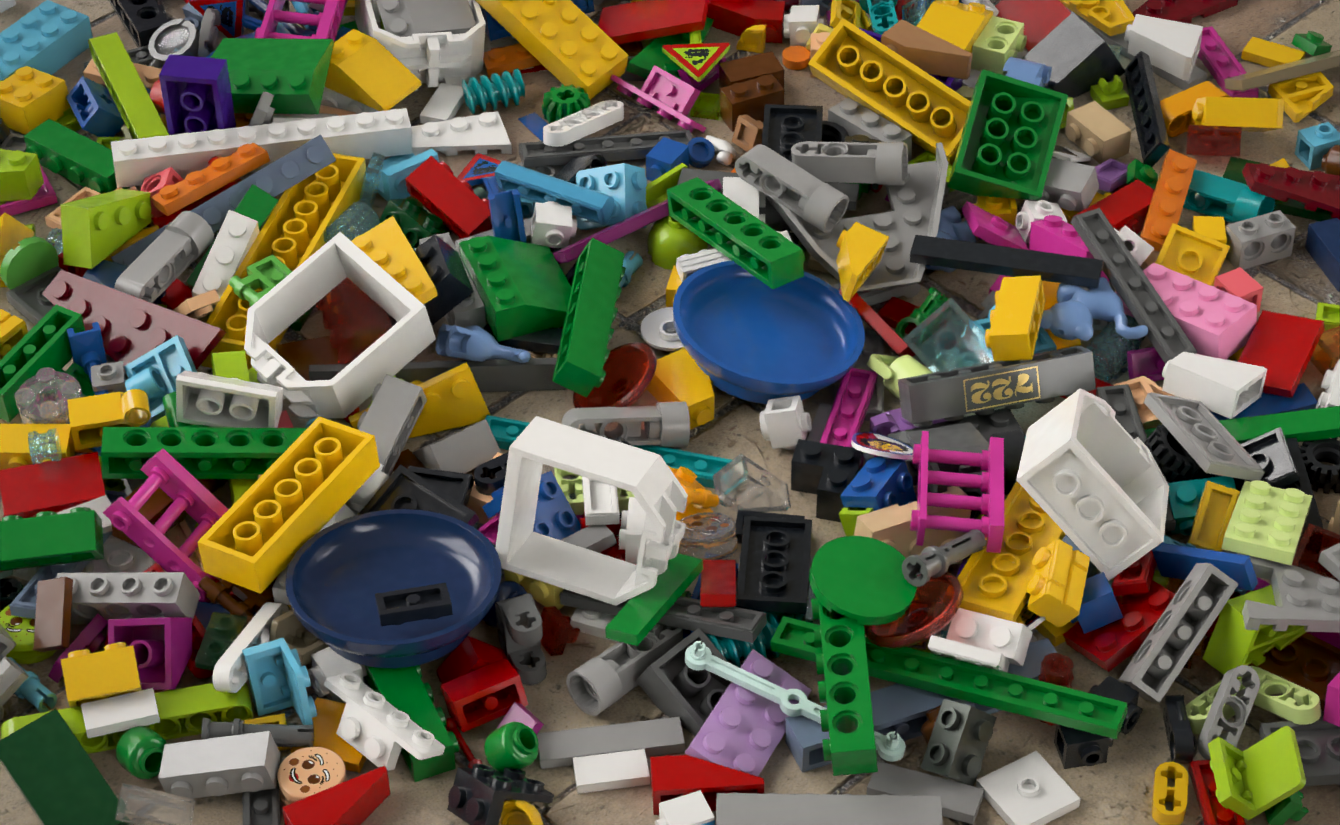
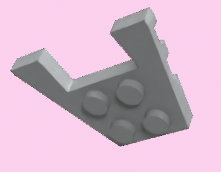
M1232 552V554L1244 555V554ZM1250 556L1256 577L1271 581L1276 606L1246 600L1242 610L1245 629L1259 630L1260 624L1273 625L1274 631H1287L1288 625L1305 626L1304 630L1306 632L1340 633V582L1294 565L1291 566Z

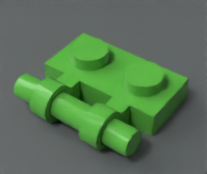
M272 254L248 266L247 277L241 279L239 276H233L229 284L234 288V294L242 300H247L251 307L293 271ZM261 288L263 291L257 293L255 290Z

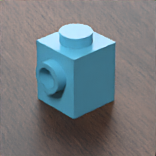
M1329 122L1298 130L1295 155L1309 170L1320 168L1324 154H1327L1334 145H1340V132Z

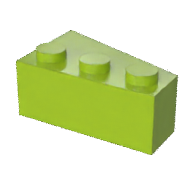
M1271 584L1229 599L1219 613L1218 621L1202 659L1223 675L1228 670L1241 665L1248 666L1253 663L1259 666L1265 662L1266 657L1263 655L1270 649L1276 647L1278 650H1282L1306 633L1304 630L1305 626L1288 625L1287 631H1274L1273 625L1260 624L1259 630L1245 629L1242 610L1246 600L1276 606Z

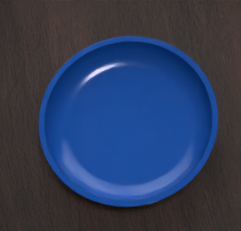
M733 260L706 266L688 276L679 286L674 296L673 322L684 348L702 371L710 377L711 383L714 386L743 400L767 404L770 399L800 395L801 401L807 399L820 389L835 383L854 367L864 347V326L856 309L843 300L837 289L805 271L804 277L776 289H771Z

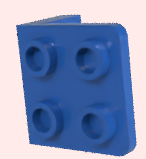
M883 457L869 458L840 495L844 507L873 508L874 511L894 504L902 506L917 501L913 488V479L908 472L905 460L884 459Z
M552 471L541 475L533 532L561 540L580 531L581 524ZM504 486L491 493L493 500L482 507L488 519L500 514Z

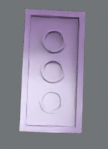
M754 649L740 667L786 690L799 689L807 697L812 691ZM730 682L685 751V754L759 776L785 734L786 717L790 716L782 712L780 704ZM789 700L791 704L799 703L797 700Z

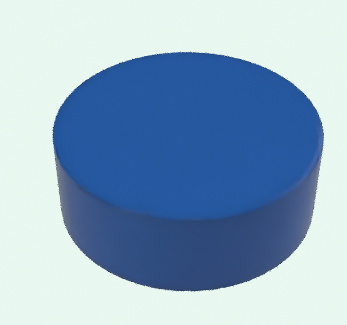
M696 137L688 142L689 164L696 168L708 166L715 155L713 144L703 137Z

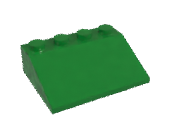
M223 38L211 58L227 59L234 113L254 114L262 93L268 92L274 95L270 107L275 108L273 114L318 115L334 41L333 39Z
M982 69L974 88L947 187L975 196L1040 200L1068 95Z
M489 235L459 242L460 257L485 306L486 320L498 342L552 327L564 326L572 287L549 247Z

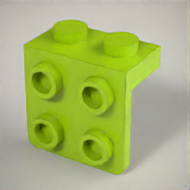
M1283 726L1244 751H1241L1220 737L1208 743L1211 758L1210 767L1214 773L1217 787L1216 797L1219 803L1224 808L1234 811L1248 821L1301 790L1306 784L1296 734L1289 726Z

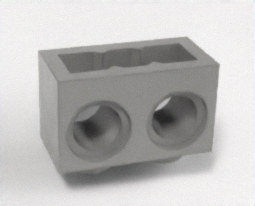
M1281 210L1228 224L1226 226V245H1229L1230 249L1226 258L1235 268L1241 267L1244 270L1289 257L1292 254L1296 227Z

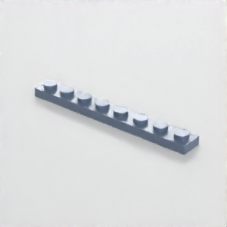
M320 134L192 209L191 212L205 219L213 233L220 230L228 211L236 209L252 184L271 196L276 197L332 164L336 159ZM169 224L112 256V261L130 266Z

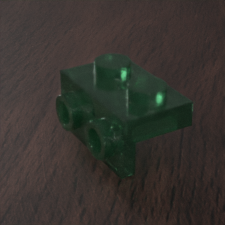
M213 612L195 658V667L214 670L217 661L248 625L247 617Z

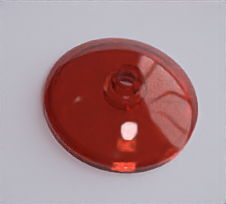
M640 342L627 343L610 350L609 357L603 366V370L606 371L603 383L599 388L594 387L587 397L574 392V408L633 406L643 396L654 378L657 365L655 353L648 345Z
M947 572L937 578L931 577L925 585L917 587L913 602L902 617L887 624L864 625L866 637L874 645L885 648H903L929 640L931 635H937L957 614L963 600L964 592L962 585L957 577Z

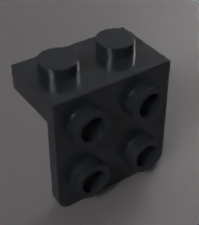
M474 764L473 768L458 767L453 787L449 792L447 810L470 825H499L505 799L552 803L554 794L544 789V783L525 777L526 772L521 769L505 767L504 772H500L487 765Z

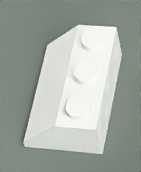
M183 371L177 375V422L227 428H278L283 409V387L267 383L243 381L238 378L214 376L203 372Z

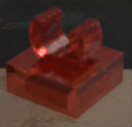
M556 606L544 607L541 613L543 636L540 640L541 645L550 656L563 655L566 644L577 641L580 629L573 628L570 624L571 618L563 616Z

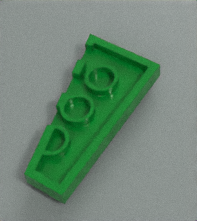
M706 17L704 29L700 30L702 43L705 42L714 22L713 19ZM689 32L656 38L628 62L626 71L647 79L652 68L656 65L681 80L678 73L681 67L662 52V46L689 44Z

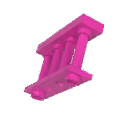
M269 0L261 27H258L255 32V38L333 39L335 42L347 0H288L324 5L323 12H319L318 15L282 11L285 0ZM278 22L311 25L318 28L316 34H312L311 37L275 32Z
M922 431L920 444H914L912 464L918 465L917 510H912L910 531H916V545L923 546L925 529L969 532L978 529L986 537V552L1000 553L1004 533V438L990 437L988 450H982V453L928 449L929 431ZM928 462L976 466L986 472L976 475L928 470ZM928 484L978 488L980 492L986 494L976 497L927 492ZM927 506L976 510L986 516H982L981 519L927 515Z
M162 448L140 469L148 476V479L132 498L127 501L122 496L105 509L103 514L110 519L114 527L123 531L166 572H184L200 593L198 601L209 603L211 601L206 598L207 593L198 584L206 575L214 581L216 578L203 572L189 558L198 548L197 542L229 509ZM160 487L173 499V503L153 525L138 511ZM185 510L199 525L181 547L177 548L164 534Z

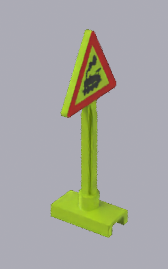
M700 30L689 32V44L662 46V52L698 82L730 50V43H702Z

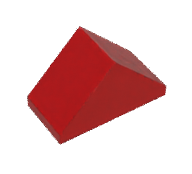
M467 636L436 670L437 676L441 684L503 658L507 659L502 649Z

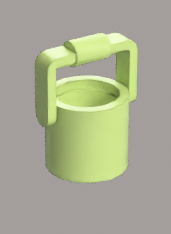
M871 354L866 364L884 378L883 385L885 389L898 399H900L898 379L933 373L910 355L896 357Z

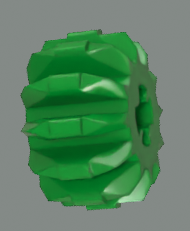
M562 84L559 88L551 87L550 92L544 93L542 105L544 119L548 120L550 124L590 107L589 95L584 92L583 88H575L574 84L570 86Z

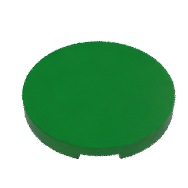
M844 536L827 542L816 552L809 572L810 586L818 601L830 612L835 610L844 616L856 619V624L882 625L899 619L912 604L917 590V586L908 583L902 573V564L906 558L892 546L870 537Z

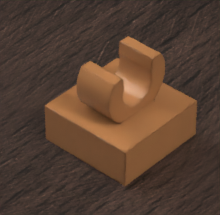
M739 115L731 142L746 152L754 146L762 144L763 122L756 121L749 115Z

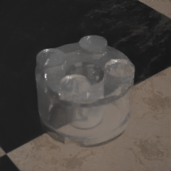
M45 367L38 370L35 376L26 380L16 391L14 397L22 424H70L67 400L81 398L83 394L79 382L73 376L55 371L50 367Z

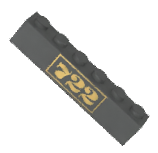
M1082 346L1037 353L1033 355L1032 360L994 361L898 379L902 418L916 427L929 426L933 424V420L943 418L946 421L960 420L964 418V414L974 412L976 415H988L994 413L995 408L1000 407L1019 409L1025 406L1024 403L1032 401L1036 403H1050L1055 401V397L1064 395L1069 397L1078 389L1085 391L1096 389L1093 352Z

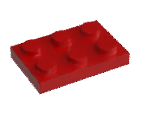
M1152 580L1149 592L1115 596L1124 618L1084 634L1078 621L1062 635L1068 646L1107 672H1110L1140 648L1175 596V593Z

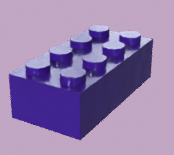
M169 54L159 74L169 135L236 128L227 59Z

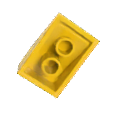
M935 0L931 3L917 27L972 53L973 44L993 16V11L986 10V6L980 3L970 2L967 5L960 3L959 0Z
M352 29L334 42L325 82L326 88L375 110L386 111L421 86V81L375 38Z

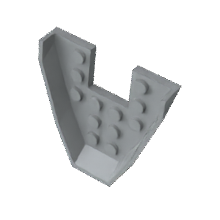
M942 142L936 143L935 161L909 164L905 185H885L892 211L841 219L835 228L828 233H824L811 225L801 216L766 194L765 197L810 255L839 282L836 259L840 248L836 247V244L843 230L848 231L855 222H858L889 236L881 262L856 292L857 294L914 285L921 281L926 265L911 263L910 251L915 235L936 237L938 234L948 160Z

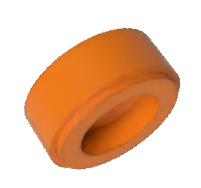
M790 46L783 50L782 63L786 68L802 70L809 66L810 51L805 47Z

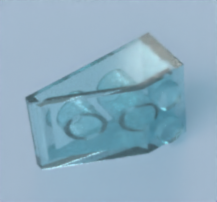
M952 297L903 338L917 358L933 373L994 362L991 348L987 349L985 334Z

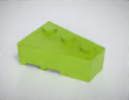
M0 149V202L31 200L44 184L38 155L20 150Z
M119 189L60 204L64 265L93 269L150 224V192Z

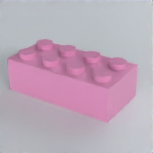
M1152 263L1143 270L1197 350V354L1227 360L1246 345L1257 323L1256 304L1168 269L1163 265ZM1122 300L1124 314L1128 319L1127 326L1130 328L1140 326Z

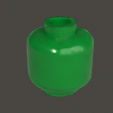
M514 721L491 732L486 738L484 745L485 756L488 763L496 771L504 772L505 767L522 770L536 760L539 743L536 733L530 727Z
M137 726L129 729L119 739L116 747V758L120 765L131 775L138 779L148 780L159 775L164 745L167 742L151 728Z

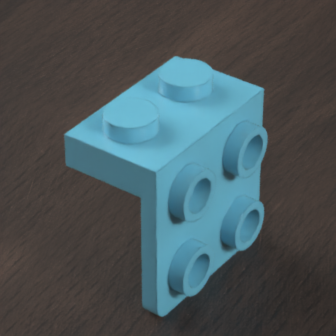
M431 148L416 156L412 153L389 157L366 168L367 182L386 201L407 198L411 195L407 191L405 178L430 156L439 162L438 153Z
M621 163L577 172L576 185L614 198L613 212L606 225L576 216L579 229L589 230L612 226L647 209V178L644 168Z
M283 637L243 649L242 652L253 702L258 716L293 706L303 725H313L312 718L317 716V710L312 696H308L306 687L311 686V681L306 666H301L296 648L290 650Z

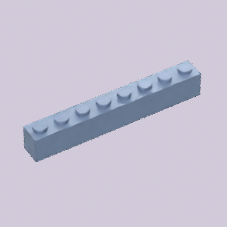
M1045 638L1036 642H1030L1023 667L1010 663L1008 673L1065 687L1067 666L1050 640ZM898 683L870 692L874 731L883 735L895 731V735L899 733L904 741L922 736L921 727L928 720L926 713L941 705L944 699L973 706L988 714L1002 711ZM803 715L786 717L785 742L802 773L832 764V761L824 762L822 739H830L829 732H822L820 723Z

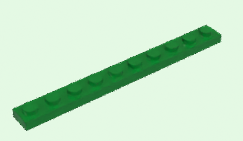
M783 616L770 641L771 651L816 662L815 653H822V647H815L813 625L817 624ZM865 637L868 672L871 677L1117 739L1127 714V702Z

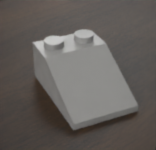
M375 0L385 30L399 37L437 32L462 34L476 25L468 0Z

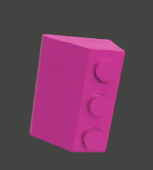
M1049 215L1045 216L1044 220L1031 222L1029 250L1095 259L1073 225L1062 221L1061 217ZM1102 270L1101 277L1107 278Z

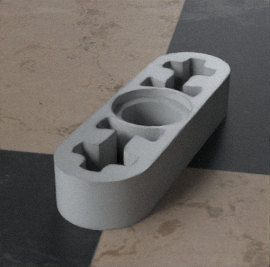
M1241 665L1228 670L1224 674L1197 741L1198 750L1204 759H1211L1208 743L1218 736L1233 746H1237L1260 688L1259 676L1252 667ZM1241 676L1243 678L1242 685L1246 688L1239 691L1241 682L1237 678ZM1224 704L1230 705L1235 711V721L1233 723L1228 722L1223 716L1222 709Z

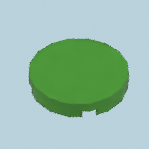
M34 236L18 242L20 245L15 250L11 248L6 253L1 263L0 276L2 281L12 290L58 266L56 248L41 237Z

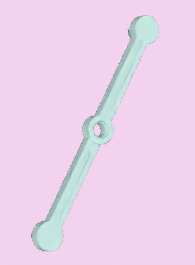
M696 641L686 649L685 663L689 668L696 671L705 669L780 704V709L788 716L797 717L803 715L821 724L820 710H826L827 708L808 700L803 691L799 689L786 690L712 655L704 642L701 644V641ZM789 700H797L799 703L791 704ZM874 731L876 750L881 758L894 762L904 756L906 745L899 733L895 735V731H891L887 735H883Z

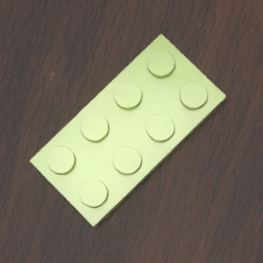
M1245 480L1225 532L1221 549L1292 566L1308 516L1312 496L1295 488L1281 489L1272 487L1264 481L1254 480L1250 482Z

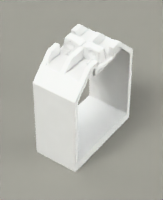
M355 0V20L358 31L380 42L421 83H426L427 87H439V82L462 86V79L467 83L469 78L475 77L483 70L486 23L480 5L475 0H468L476 25L466 33H419L408 37H399L378 28L377 22H380V13L375 0Z
M339 232L248 309L244 350L251 357V366L258 372V381L261 384L267 383L283 387V400L286 398L292 403L288 408L300 420L318 418L319 416L326 419L346 418L373 394L378 383L382 384L386 374L394 376L435 341L436 338L425 305L345 235ZM345 278H349L392 316L397 323L331 380L306 381L268 344Z
M1078 389L1028 428L1016 481L1085 555L1090 557L1089 560L1101 573L1104 572L1106 578L1110 581L1164 541L1169 485L1149 448L1139 437L1133 439L1115 419L1116 412L1104 399L1083 389Z
M536 416L509 447L495 547L500 558L501 568L617 606L653 588L656 585L658 575L666 571L668 560L675 558L678 554L679 543L684 536L686 524L676 520L677 511L681 513L685 511L688 494L661 455ZM543 464L632 492L646 512L637 565L533 532Z

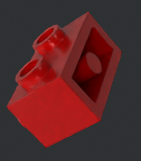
M506 658L440 685L449 715L455 719L457 726L462 732L506 715L514 702L520 703L524 707L529 705L520 674Z

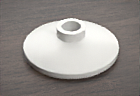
M673 307L655 310L643 319L641 323V336L647 344L664 351H678L684 348L675 330Z

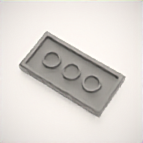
M1152 392L1147 394L1144 404L1206 473L1250 481L1261 480L1265 472L1201 401Z

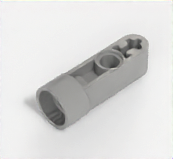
M804 141L796 143L791 148L792 163L823 182L877 183L878 185H905L908 172V149L906 142Z
M758 144L735 162L736 173L742 180L801 216L805 221L824 233H828L835 228L848 207L849 197L828 183L819 180L765 145Z
M181 212L118 277L114 289L153 303L212 244L214 234L210 225L205 219L194 212Z
M685 401L657 402L655 406L573 408L567 411L562 418V424L578 429L579 424H584L580 425V430L602 437L605 435L614 440L620 436L631 445H657L665 448L687 447L690 438V417L688 405ZM642 421H644V430H641ZM610 422L619 423L616 429L612 431L604 430Z
M656 624L638 646L618 642L597 657L591 658L568 674L566 683L571 698L583 712L590 716H597L619 701L622 696L637 687L638 683L636 680L652 663L683 640L684 629Z

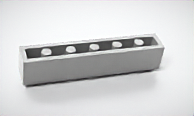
M717 793L716 825H943L941 796Z

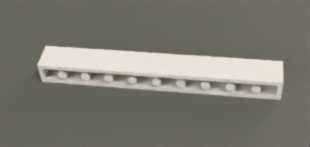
M407 108L113 141L111 142L116 185L117 188L140 186L146 177L170 167L184 180L189 173L206 168L212 157H227L236 152L240 146L255 143L265 149L270 158V162L249 173L257 172L320 134L331 152L335 154L365 159L412 154L411 124Z

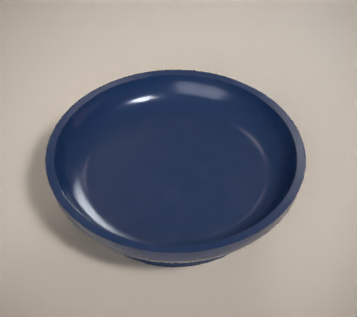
M382 510L344 519L311 537L292 558L285 577V588L293 613L299 622L338 655L352 662L370 667L405 668L436 660L448 654L462 643L470 631L481 622L496 601L502 569L499 555L489 539L473 526L461 520L424 510ZM446 582L452 603L453 615L432 620L424 619L406 622L401 625L381 626L375 594Z

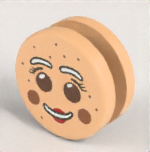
M306 747L291 753L282 761L277 773L280 798L284 806L347 781L346 769L341 757L332 750L323 747Z

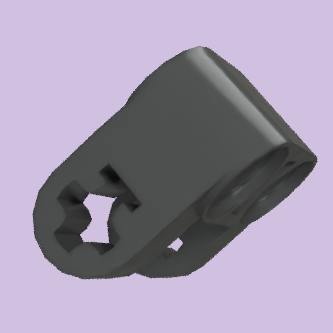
M531 593L495 602L499 642L508 661L520 674L522 684L534 685L542 682L547 675L546 660L541 650L540 641L543 636L541 616Z

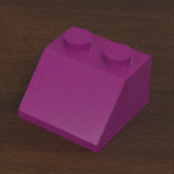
M192 617L108 619V645L125 642L126 647L134 646L142 690L151 688L153 690L175 689L192 655Z

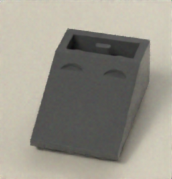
M971 422L907 432L906 435L912 448L914 444H920L922 431H929L928 449L982 453V450H988L989 448L987 440ZM928 462V470L976 475L986 472L976 466ZM928 484L927 491L943 493L951 486Z

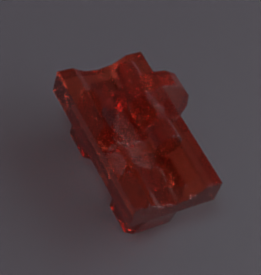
M1188 125L1186 155L1240 157L1242 127Z

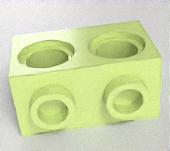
M992 16L973 44L971 69L978 71L985 69L1005 75L1006 71H1003V68L1008 58H1017V54L1023 52L1026 46L1027 36L1023 35L1024 23Z

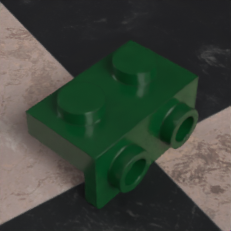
M412 197L389 200L378 222L380 224L393 216L414 251L420 245L419 239L431 237L434 234L449 232V235H451L452 233L443 224L444 221L440 217L430 214L423 208V204L419 200Z

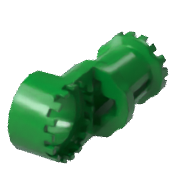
M930 287L928 290L930 294L920 308H915L909 317L901 319L896 326L895 332L908 346L918 347L922 345L932 330L938 326L937 320L945 309L952 307L954 304L952 300L945 297L946 295L943 294L941 296L942 293L934 287ZM915 323L918 327V334L913 340H907L905 329L909 324Z

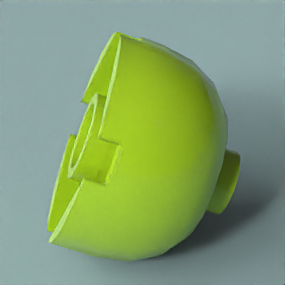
M669 215L657 220L651 227L648 235V255L652 256V262L655 265L664 269L672 270L673 266H676L677 258L684 254L690 255L698 253L703 249L708 250L707 242Z

